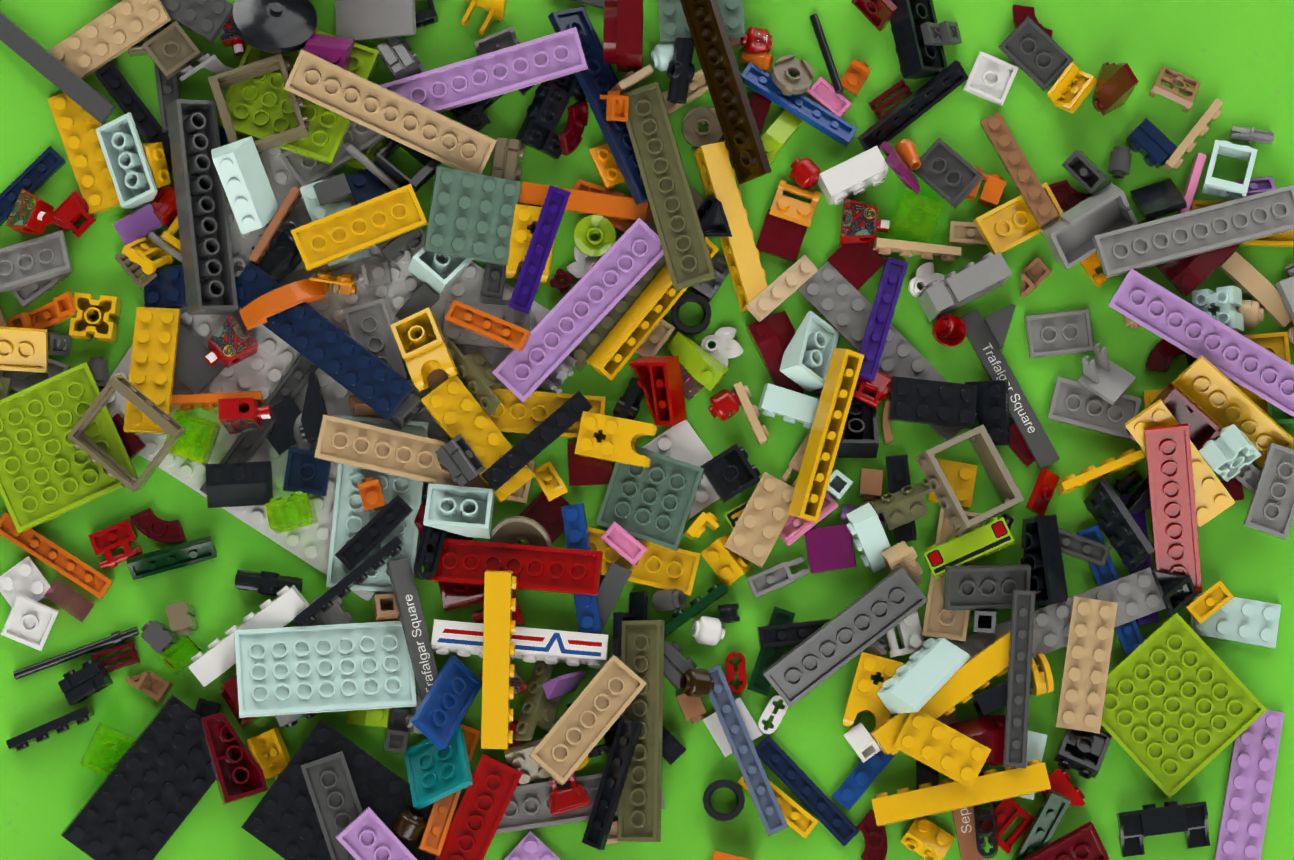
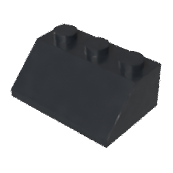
M271 461L205 464L208 508L273 505Z

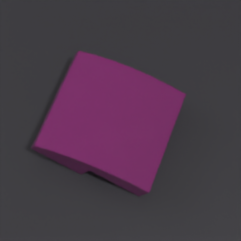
M884 141L879 147L887 156L885 159L886 163L905 187L917 194L920 191V187L915 175L894 148Z
M846 524L810 529L804 534L810 573L814 574L857 566L852 535Z

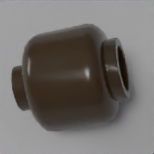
M690 668L680 678V688L688 697H706L714 687V679L706 669Z
M414 809L402 811L393 826L397 838L403 843H409V841L416 842L426 826L423 819L424 816Z

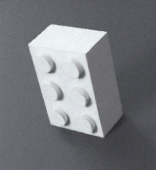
M875 146L820 173L818 185L828 205L835 204L837 206L843 203L846 197L852 194L854 196L860 195L866 191V187L870 185L875 187L883 183L889 167L878 146Z

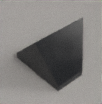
M708 195L697 210L704 236L732 237L722 203L713 196Z
M1151 568L1152 575L1169 616H1173L1197 596L1190 576Z

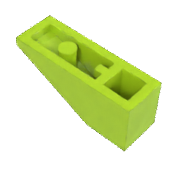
M787 110L781 113L761 137L770 166L803 123V120Z
M680 330L667 346V349L674 356H679V362L691 376L709 391L716 388L729 371L726 366Z

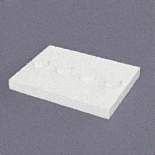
M687 420L673 425L642 447L698 467L713 459V456ZM704 474L688 521L720 499Z

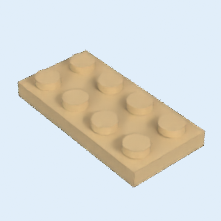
M764 472L724 547L762 568L790 517L787 513L794 487Z

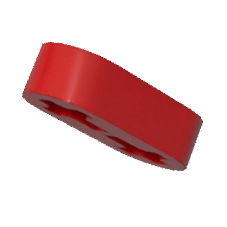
M731 652L725 662L726 681L731 692L737 694L741 693L746 687L745 658L739 652ZM733 656H737V659L742 661V663L738 664V671H734L733 664H729V660H732ZM734 674H738V680L743 682V685H740L738 690H735V687L730 685V682L734 681Z

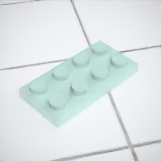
M1202 592V593H1197V596H1195V597L1192 599V602H1193L1196 598H1198L1201 594H1203L1204 592ZM1234 597L1200 625L1190 615L1189 626L1198 636L1275 648L1281 605Z

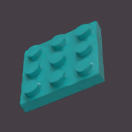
M460 725L446 749L439 750L429 739H426L408 748L406 754H404L413 807L417 810L473 784L463 728Z

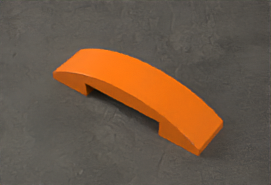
M304 279L281 286L260 296L243 307L239 313L248 331L266 323V318L305 301L307 304H311L327 297L321 282Z
M67 291L54 297L53 301L7 319L9 327L48 329L67 320L77 312L72 292Z

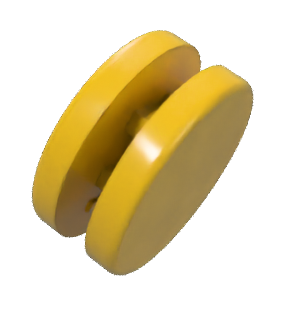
M1043 653L1036 654V662L1032 657L1031 683L1033 689L1031 691L1035 696L1054 691L1051 668Z

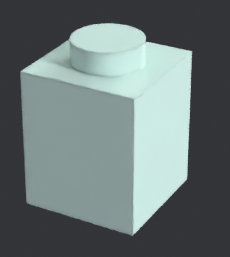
M835 469L831 474L827 492L839 500L853 482L839 470Z

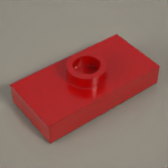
M1042 468L1026 508L1037 515H1044L1060 477L1050 470Z

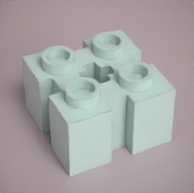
M1231 285L1217 287L1216 292L1210 289L1192 291L1193 306L1233 330L1244 332L1243 314L1237 312V306H1242V289Z
M1234 424L1223 428L1219 434L1221 437L1215 441H1207L1203 448L1199 450L1211 468L1226 482L1241 472L1240 469L1243 466L1250 465L1261 456L1249 438Z

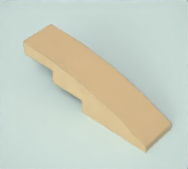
M1234 251L1220 265L1221 269L1238 288L1242 289L1245 296L1251 297L1253 301H1258L1260 308H1264V312H1267L1280 327L1285 328L1291 321V318L1279 291L1249 262Z

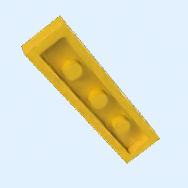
M742 776L737 783L749 792ZM769 781L787 825L805 839L819 821Z

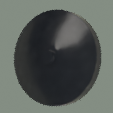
M236 0L232 10V24L239 37L250 46L268 53L283 54L305 47L306 42L316 32L317 14L309 0Z

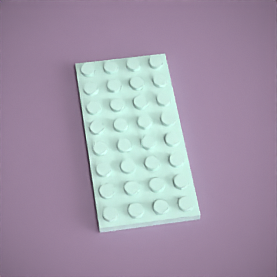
M343 416V419L428 438L429 422L409 421L400 429L392 421L386 419ZM338 463L326 588L335 586L396 536L403 542L404 545L401 547L403 550L393 558L389 556L384 562L409 558L415 580L413 567L417 555L419 532L414 521L422 504L424 482ZM374 477L375 480L379 479L381 482L386 505L399 495L413 509V512L350 571L335 554L383 509L379 508L365 512L357 484L362 483V479ZM387 564L376 572L374 569L367 574L368 578L360 585L356 583L349 588L350 590L394 593Z
M401 620L234 630L239 718L415 707L417 705L414 671Z

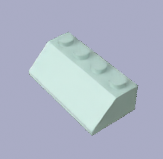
M128 112L95 130L121 208L138 209L152 202L158 191L132 114Z
M252 136L212 149L211 154L241 234L264 227L273 219L279 206Z
M319 180L299 188L312 222L352 207L351 201L320 205L313 185L324 180ZM366 248L327 264L330 270L334 271L369 258L371 254L369 248Z
M929 638L923 643V647L909 657L910 660L905 665L900 666L896 670V674L882 684V688L877 694L890 714L918 712L971 657L967 652L945 638Z

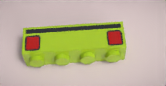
M993 517L987 520L986 525L980 528L973 526L967 529L966 534L960 537L958 535L946 539L947 543L940 546L938 544L926 548L927 552L923 554L936 580L945 576V566L970 565L1015 543L1004 518L998 519V517Z

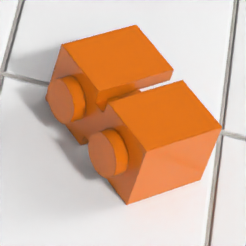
M973 166L983 174L984 179L981 182H985L978 203L992 209L996 208L1006 181H1003V178L996 174L987 176L983 173L982 169ZM981 182L971 191L966 199L974 201Z

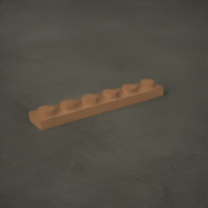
M1000 112L981 120L980 125L1038 226L1042 227L1059 219L1058 212Z

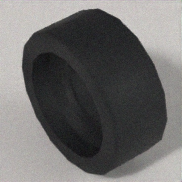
M687 293L681 295L671 309L672 324L678 331L680 330L686 335L700 334L710 323V304L699 294ZM687 302H696L703 309V319L696 326H686L679 319V309Z
M717 780L710 784L704 792V809L715 820H732L740 814L744 807L743 791L739 785L731 780ZM722 787L731 789L737 799L734 809L724 814L714 810L711 805V795L715 790Z

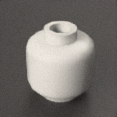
M701 616L693 622L692 637L699 644L715 646L725 636V627L722 626L718 618Z

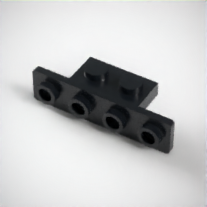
M647 592L630 593L629 613L613 612L612 655L621 657L622 621L647 620Z

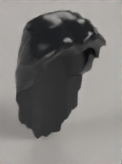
M292 221L285 222L280 226L264 258L260 261V268L277 281L284 280L302 262L290 231L300 226Z

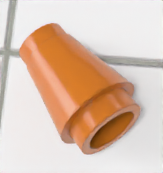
M743 51L741 63L748 65L751 62L764 71H770L773 55L769 54V52L746 53Z
M909 139L899 141L895 146L897 154L910 170L920 168L922 163L914 142Z

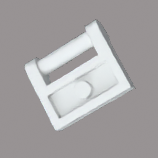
M917 610L897 625L902 649L898 647L894 628L886 633L890 647V658L915 653L923 647L925 642L924 637H922V628Z

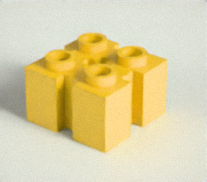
M74 292L73 300L77 316L76 318H71L69 335L73 339L91 341V336H94L99 342L116 343L118 326L114 323V318H120L122 301L118 297L100 295L99 300H96L92 294ZM98 314L99 318L94 322L92 318H95Z

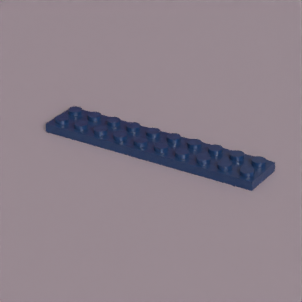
M584 7L552 12L548 18L555 33L574 27L578 30L588 69L576 72L575 75L636 205L648 201V197L626 122L606 121L607 100L600 99V95H608V91L619 81L611 64H604L603 47Z
M250 261L235 282L238 306L243 308L260 296L284 285ZM306 302L266 318L267 322L263 324L386 420L390 421L414 387L410 381Z

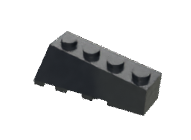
M1056 514L1023 519L1021 547L1024 548V556L1021 558L1020 564L1031 565L1030 591H1035V605H1051L1067 601L1068 594Z

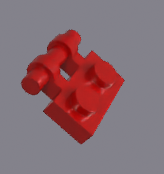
M129 519L88 535L95 555L105 554L106 556L105 560L99 562L102 570L108 567L112 569L118 566V563L126 561L128 558L143 554L140 546L131 548L130 543L138 539ZM123 546L125 552L114 556L112 550Z

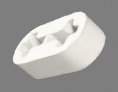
M780 695L771 698L759 719L758 728L764 734L775 732L788 709V705ZM780 699L783 701L784 709H779L775 715L772 713L775 708L772 703L773 701L778 702ZM770 715L773 716L774 719L771 724L774 725V728L764 730L762 721H767Z

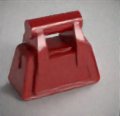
M172 185L169 188L166 186L160 187L154 200L150 202L158 220L167 227H170L177 216L175 187Z
M74 191L52 213V224L64 231L71 229L78 238L96 219L87 213L88 205L77 191ZM84 216L86 219L76 228L74 225Z
M877 370L873 382L858 377L855 388L857 390L853 397L876 408L879 401H884L890 395L891 376Z
M574 772L564 783L571 782L572 787L562 790L557 788V786L561 785L554 778L549 779L553 792L549 795L550 814L552 816L591 805L585 788L583 789L581 784H576Z

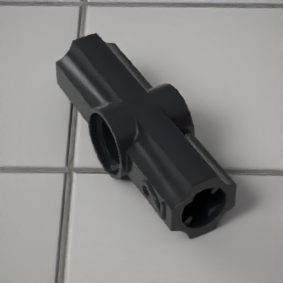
M678 37L675 39L673 59L670 61L667 69V75L670 78L667 101L671 103L686 104L689 82L693 79L695 67L692 64L694 42L690 38Z
M632 377L623 397L619 398L613 410V417L635 419L640 409L639 405L645 395L642 387L639 388L638 378Z
M237 570L235 588L277 596L276 593L286 585L289 588L295 585L301 593L303 579L281 576L278 573L266 571L259 573Z

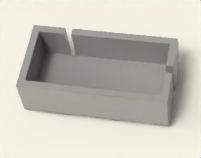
M1111 183L1061 214V220L1056 219L1040 227L1056 263L1065 269H1069L1096 252L1092 239L1094 235L1138 224L1132 209L1128 207L1130 205L1122 189Z
M990 252L981 257V261L978 263L970 262L963 266V270L957 274L953 271L944 276V280L939 283L933 281L926 285V289L921 291L922 295L919 297L918 302L929 322L935 320L939 315L949 313L1002 286L1012 275V272L1001 253L998 252L993 255Z

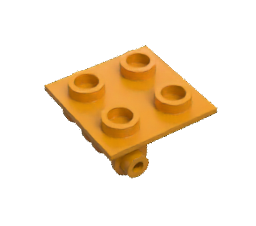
M608 143L588 150L591 155L590 159H593L596 166L595 169L596 171L598 170V176H601L604 187L611 190L616 184L625 182Z
M320 269L309 280L321 282L325 292H328L329 288V293H332L334 284H336V294L340 290V294L351 296V294H356L357 286H354L359 278L353 277L351 273L335 275L332 274L331 270Z

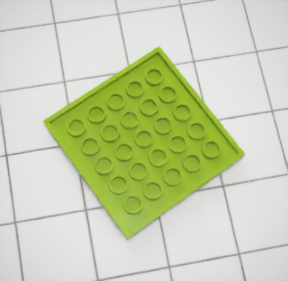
M318 30L315 32L316 34L330 35ZM354 43L348 71L370 80L380 56L379 51ZM248 44L239 67L274 56L277 53L264 52ZM300 50L281 54L284 61H289L291 70ZM280 69L229 87L225 100L237 134L246 137L252 136L253 139L260 140L299 126L288 92L284 89L285 83ZM301 97L304 106L301 113L302 116L307 115L310 128H307L309 136L280 145L278 148L333 166L352 120ZM218 112V127L224 129L220 114Z
M87 362L0 400V493L19 534L122 488V482L116 477L109 476L104 471L105 468L102 465L91 461L88 458L89 454L83 449L76 448V444L67 437L100 394L98 385ZM105 405L84 434L138 479L139 477L115 423Z
M1176 612L1108 673L1101 725L1170 799L1264 714L1267 709Z

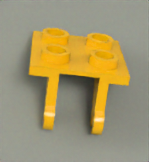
M466 0L465 2L470 5L461 20V25L466 26L476 7L485 10L489 14L479 30V35L483 37L494 18L500 22L503 21L507 0Z

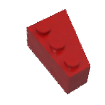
M645 356L629 362L631 369L634 368L639 381L637 383L639 388L642 387L647 398L645 402L655 425H676L686 420L679 356Z

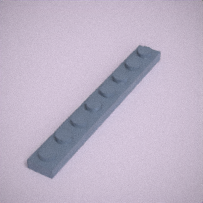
M717 665L707 670L714 679V687L708 695L766 833L770 836L788 828V825L721 666Z

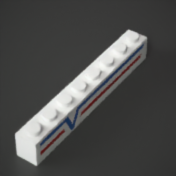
M434 619L431 641L432 651H436L437 654L447 655L450 652L457 653L463 657H469L472 654L483 658L484 624ZM516 627V632L511 637V642H515V656H511V661L517 658L529 663L539 660L551 665L561 662L574 667L579 666V664L588 665L590 668H601L607 661L608 635Z

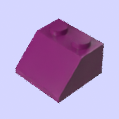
M315 33L306 42L304 50L349 70L355 40Z

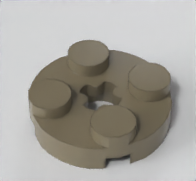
M785 55L777 59L770 72L774 84L786 96L805 93L810 88L814 78L813 69L808 62L803 59L801 61L794 59L795 56ZM789 72H790L792 75L795 74L796 77H795V78H794V77H791V76L789 75Z
M695 107L683 118V137L692 147L699 148L702 145L718 143L722 139L723 133L715 109L711 107ZM700 123H701L702 125H704L705 123L708 124V126H707V130H708V131H707V132H703V131H702V132H699V131H698V130H699L698 124H700Z

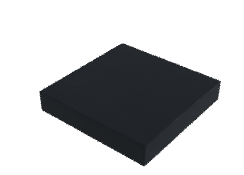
M1171 178L1130 191L1131 198L1146 220L1187 208L1185 199Z

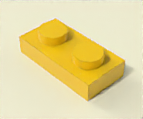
M550 461L533 469L534 479L548 501L568 492Z
M1219 580L1186 606L1185 609L1200 625L1234 598V596Z

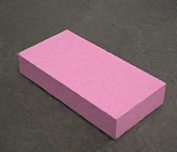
M822 76L807 91V94L820 106L840 118L852 106V103L841 93H835L834 87Z
M615 521L601 537L633 566L636 565L648 550Z

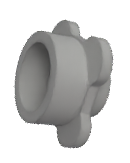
M879 638L868 647V650L873 655L883 657L887 654L886 651H890V647L885 639Z

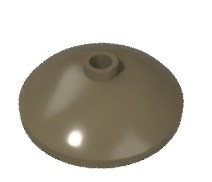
M523 516L508 517L500 521L493 528L490 539H488V542L552 547L550 536L544 527L535 520ZM524 539L527 542V544L521 543L520 540Z

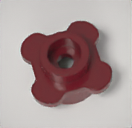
M558 269L554 279L550 280V286L559 289L562 294H566L569 291V286L575 282V278L573 275H568L563 269Z

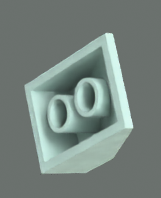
M422 248L413 256L407 269L440 297L473 260L423 251Z
M809 311L784 351L779 371L807 392L823 388L833 349L837 345L839 332L815 313Z
M429 483L423 525L466 537L490 539L495 502L494 489Z

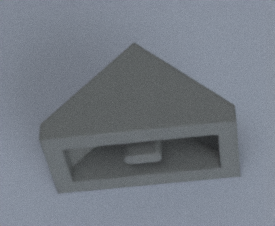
M344 173L313 185L320 205L352 201L354 199Z
M1011 304L984 319L999 349H1002L1016 305Z

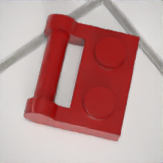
M1012 798L1001 800L995 807L998 846L1007 854L1012 850V845L1034 820ZM1020 815L1023 820L1008 838L1003 841L1000 836ZM983 821L980 824V830L983 832L989 831L992 827L990 821Z

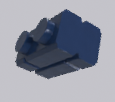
M1147 118L1126 139L1131 150L1136 153L1139 151L1144 156L1143 160L1150 167L1155 166L1157 169L1177 149V146Z

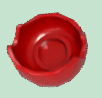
M944 313L939 315L932 325V335L942 345L955 347L962 343L966 337L967 327L964 321L954 314Z

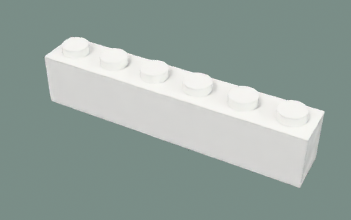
M287 585L276 593L278 595L277 598L273 601L269 598L259 606L261 608L260 611L256 614L250 612L242 619L244 623L239 627L233 625L225 632L227 636L221 640L216 638L207 645L209 649L202 654L199 651L190 658L192 662L188 668L203 687L207 686L236 663L234 630L282 628L310 606L295 585H292L290 588Z

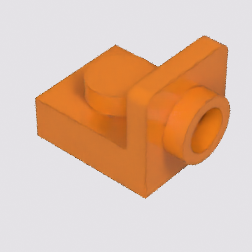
M852 59L841 79L843 89L855 96L858 95L870 74V69L865 62Z
M608 91V95H600V99L607 100L606 121L628 122L629 96L620 95V91Z
M374 477L362 479V483L357 484L360 491L364 511L367 512L385 507L386 503L379 479L375 480Z

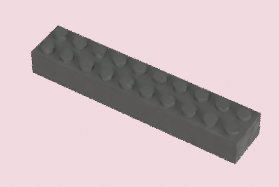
M176 99L166 105L188 315H228L238 310L226 193L211 154L212 149L221 147L216 101Z

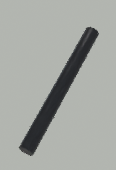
M811 15L809 18L835 93H841L844 90L818 15Z

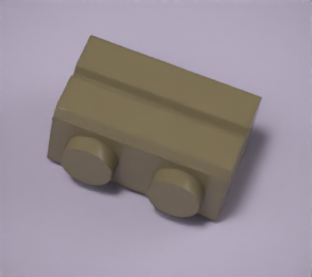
M496 137L495 140L497 142L494 146L490 176L513 181L521 180L522 168L519 167V161L524 160L525 147H522L520 140Z
M183 601L165 607L167 617L170 618L168 623L171 631L176 632L181 637L194 635V631L199 627L197 619L194 618L196 614L193 605Z

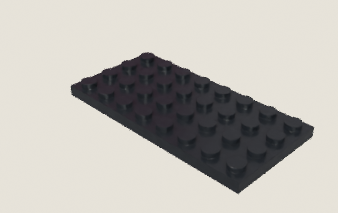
M172 694L64 829L61 836L94 860H153L216 780L201 722L203 717Z

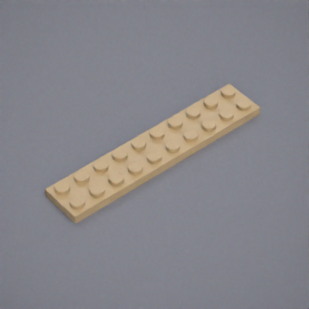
M303 49L300 50L284 87L287 91L457 170L482 174L497 140Z
M322 416L314 458L430 484L459 486L458 483L451 479L450 472L445 465L438 461V455L435 453L436 450L447 442L333 416ZM530 461L526 464L532 473L535 461ZM479 475L463 485L466 487L488 488ZM531 479L505 500L526 504Z

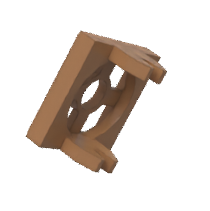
M1162 65L1149 96L1154 97L1156 93L1183 105L1182 111L1188 113L1194 103L1201 83ZM1162 82L1168 84L1172 89L1163 86ZM1178 92H1186V93H1188V94H1190V95H1189V96H1185V95L1180 94V93H1178Z

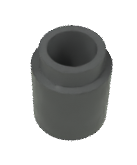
M1114 146L1113 151L1110 152L1108 173L1112 174L1113 178L1123 179L1129 175L1132 157L1130 148Z
M91 357L87 363L98 388L102 389L109 382L108 361H105L103 357Z
M658 590L652 596V606L657 612L676 611L685 606V594L682 590Z

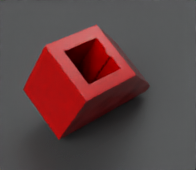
M1056 768L1048 774L1052 791L1070 798L1071 806L1081 807L1086 804L1083 801L1085 796L1078 787L1073 788L1069 782L1072 779L1064 769L1061 771L1059 768ZM1050 790L1042 791L1041 793L1046 798Z

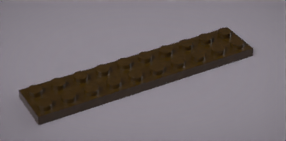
M680 0L739 184L771 173L769 161L717 0Z

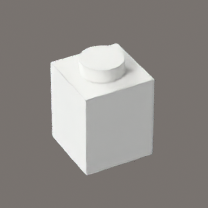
M862 723L853 726L844 734V737L863 763L881 750Z

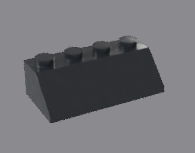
M891 0L897 6L890 19L903 79L917 80L936 76L948 67L943 45H925L920 26L925 22L937 23L933 1Z

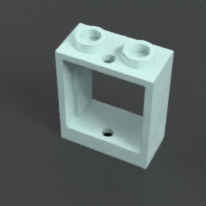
M1215 140L1202 193L1228 200L1246 197L1258 149H1253L1247 145L1232 144L1226 140ZM1217 154L1249 161L1243 184L1212 177Z

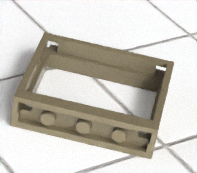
M281 53L208 77L229 144L238 141V137L222 88L279 69L286 84L289 77L288 72L292 70L289 61H284ZM287 91L299 126L254 141L258 153L309 136L307 128H310L307 115L302 116L301 110L304 109L301 97L296 98L294 93Z
M120 374L110 379L67 437L76 444V448L83 449L89 454L88 458L91 461L102 465L105 468L104 471L109 476L116 477L122 482L123 488L127 487L130 491L135 492L141 490L186 429ZM116 390L170 435V438L138 479L84 434Z
M984 424L928 449L915 458L956 535L1024 501ZM968 439L1003 501V504L970 520L934 456Z

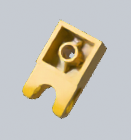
M515 204L508 265H506L505 272L506 277L509 279L517 277L519 268L524 263L533 236L530 228L536 227L542 207ZM555 239L540 283L547 284L549 282Z
M429 307L390 325L411 379L419 392L429 387L427 378L434 370H444L448 378L458 374L437 318Z
M583 411L574 454L648 468L650 466V458L638 454L635 443L643 435H655L657 426L651 423ZM603 433L606 435L605 440L601 439L600 442L599 436Z
M866 652L860 653L842 719L843 726H851L857 714L861 711H868L874 716V730L890 718V712L877 692L882 688V684L896 674V670L904 665V663ZM876 673L880 675L879 678H882V682H878L877 685L873 684L874 680H871V676H875Z

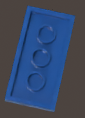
M455 655L449 656L411 722L439 750L446 749L482 687V681Z

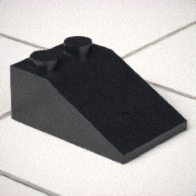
M853 397L836 458H876L879 446L877 408Z

